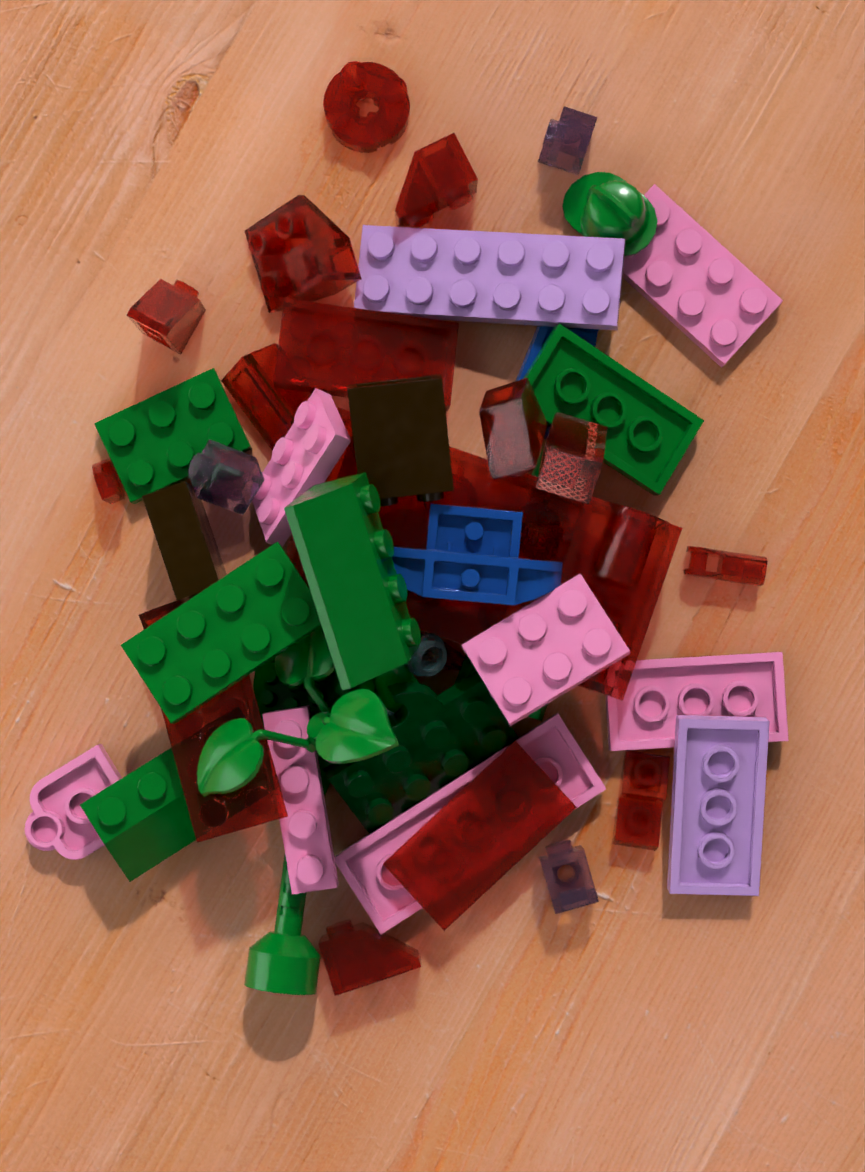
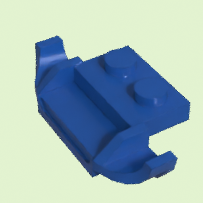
M430 504L426 549L394 547V555L392 557L396 573L403 576L407 590L422 597L514 606L535 600L560 586L563 562L519 558L523 512Z

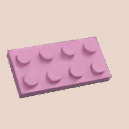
M654 184L644 196L655 208L658 221L655 236L649 245L640 252L624 257L622 278L722 368L783 300Z
M783 652L618 661L604 669L610 751L673 748L675 744L676 715L766 717L770 721L768 742L789 741Z

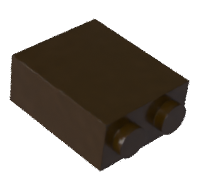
M441 375L348 384L347 391L357 474L366 472L369 485L373 484L378 491L380 507L398 504V497L416 495L417 501L428 502L443 499L444 492L454 491Z
M184 481L142 496L177 601L186 602L227 575L200 493L197 489Z

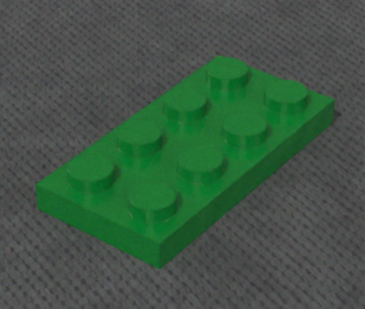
M561 324L554 327L509 400L654 496L661 494L704 422L703 419Z
M277 541L121 644V647L170 723L175 724L320 628L321 623L309 587Z

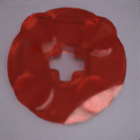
M348 62L344 65L341 72L332 78L325 91L323 106L327 125L336 140L350 150L361 153L375 152L377 148L384 147L389 143L392 145L398 141L407 128L410 118V101L407 85L393 70L384 65L373 62ZM366 98L373 99L374 105L379 108L377 113L369 112L366 117L360 116V107L356 105L358 101H364Z

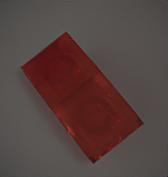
M630 750L625 751L612 844L654 851L658 849L662 807L667 796L669 756Z

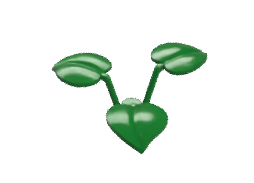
M322 626L275 658V672L280 681L291 687L304 682L307 692L321 710V713L314 715L308 722V738L302 739L263 729L253 733L251 723L245 718H237L224 723L208 738L199 757L197 784L203 796L233 792L248 784L256 776L263 762L264 749L259 742L261 740H271L302 747L311 753L317 750L324 760L334 764L365 760L399 745L390 725L386 707L374 692L367 689H356L340 697L333 707L330 708L316 689L314 679L327 677L335 669Z

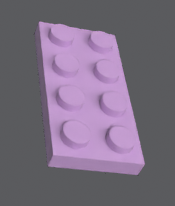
M676 715L667 889L670 894L759 896L770 722L766 717Z

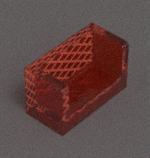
M557 412L554 415L543 448L536 489L589 504L603 466L607 427Z

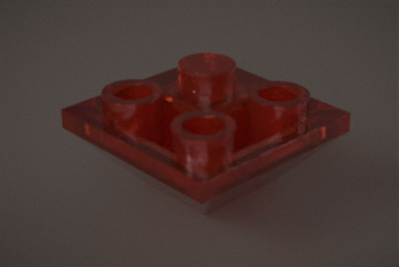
M297 195L245 230L269 313L333 296L362 279L349 236L305 195Z

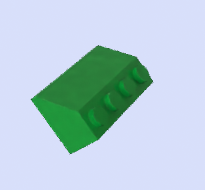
M366 472L312 486L287 505L284 510L341 688L346 690L408 663L419 648L421 634L417 621L409 616L405 603L408 596L407 586L403 576L396 573L392 560L394 555L393 540L387 529L383 530L378 514L380 511L379 494L373 484L369 485Z
M239 706L80 804L129 882L275 790L270 759L264 746V757L261 767L256 776L245 786L233 792L209 794L207 796H203L198 789L197 766L202 749L211 734L224 723L237 718H245L247 720Z

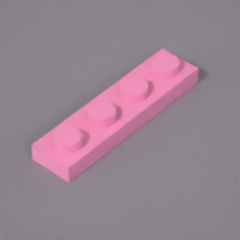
M310 705L269 711L262 714L265 730L302 739L308 738L307 725L311 719ZM266 740L292 894L337 888L339 882L317 750L311 753L302 747Z

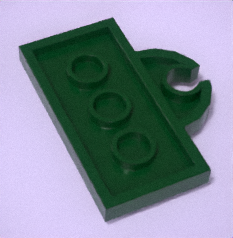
M477 671L439 695L428 686L416 682L389 685L388 689L395 703L402 704L396 713L388 716L399 745L365 760L345 764L332 763L323 769L330 783L369 834L518 739V736L507 722Z

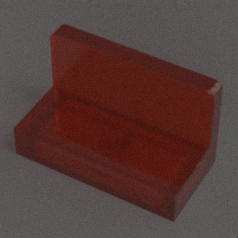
M276 343L242 356L221 380L272 451L276 442L281 437H285L293 425L295 413L300 404L308 401L313 393Z

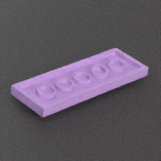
M363 225L354 311L357 315L550 327L561 324L566 328L617 331L625 239Z

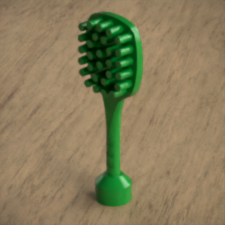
M275 658L255 670L252 700L256 731L260 729L265 730L262 717L264 712L310 705L311 718L321 713L320 708L307 692L304 682L291 687L280 681L275 672ZM335 669L327 677L314 679L316 689L330 708L333 707L340 697L356 689H367L377 695L374 678L346 690H342ZM261 740L265 750L268 752L267 741ZM318 754L325 797L330 781L323 769L332 763L324 760ZM285 854L275 929L268 932L249 947L244 985L252 989L272 993L313 995L316 994L321 956L308 938L301 934L306 893L292 894Z

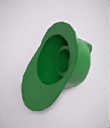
M595 172L584 175L572 183L565 194L562 207L565 219L572 228L584 237L625 239L624 257L640 252L649 245L655 236L658 222L655 208L636 187L612 173Z

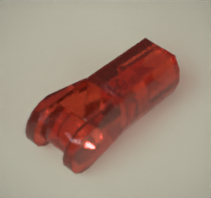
M687 546L686 552L690 553L689 568L684 569V575L762 586L764 584L768 562L765 556ZM708 556L719 557L717 572L706 571Z

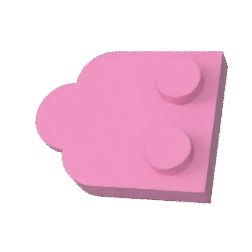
M98 744L42 778L33 786L30 793V806L33 812L28 816L25 823V835L33 847L42 851L56 849L63 857L77 860L90 855L104 846L103 841L80 806L86 800L122 779L102 744Z

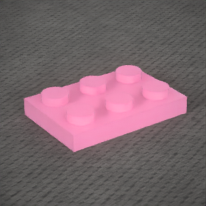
M315 388L308 401L300 404L295 413L293 425L286 436L281 437L276 442L271 460L264 471L259 472L254 477L250 487V496L265 540L272 545L278 541L281 547H283L292 533L284 508L312 486L324 483L351 442V438L331 394Z
M578 574L553 591L543 595L462 644L463 650L510 726L630 654L629 648L581 574Z

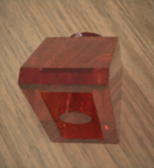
M160 279L131 306L127 316L143 335L181 355L206 309L200 299L197 298L199 292L193 287L179 280H176L174 285Z
M351 919L334 923L325 928L327 934L322 935L318 943L335 996L421 967L419 950L386 933L380 934L378 929L364 922L352 925Z

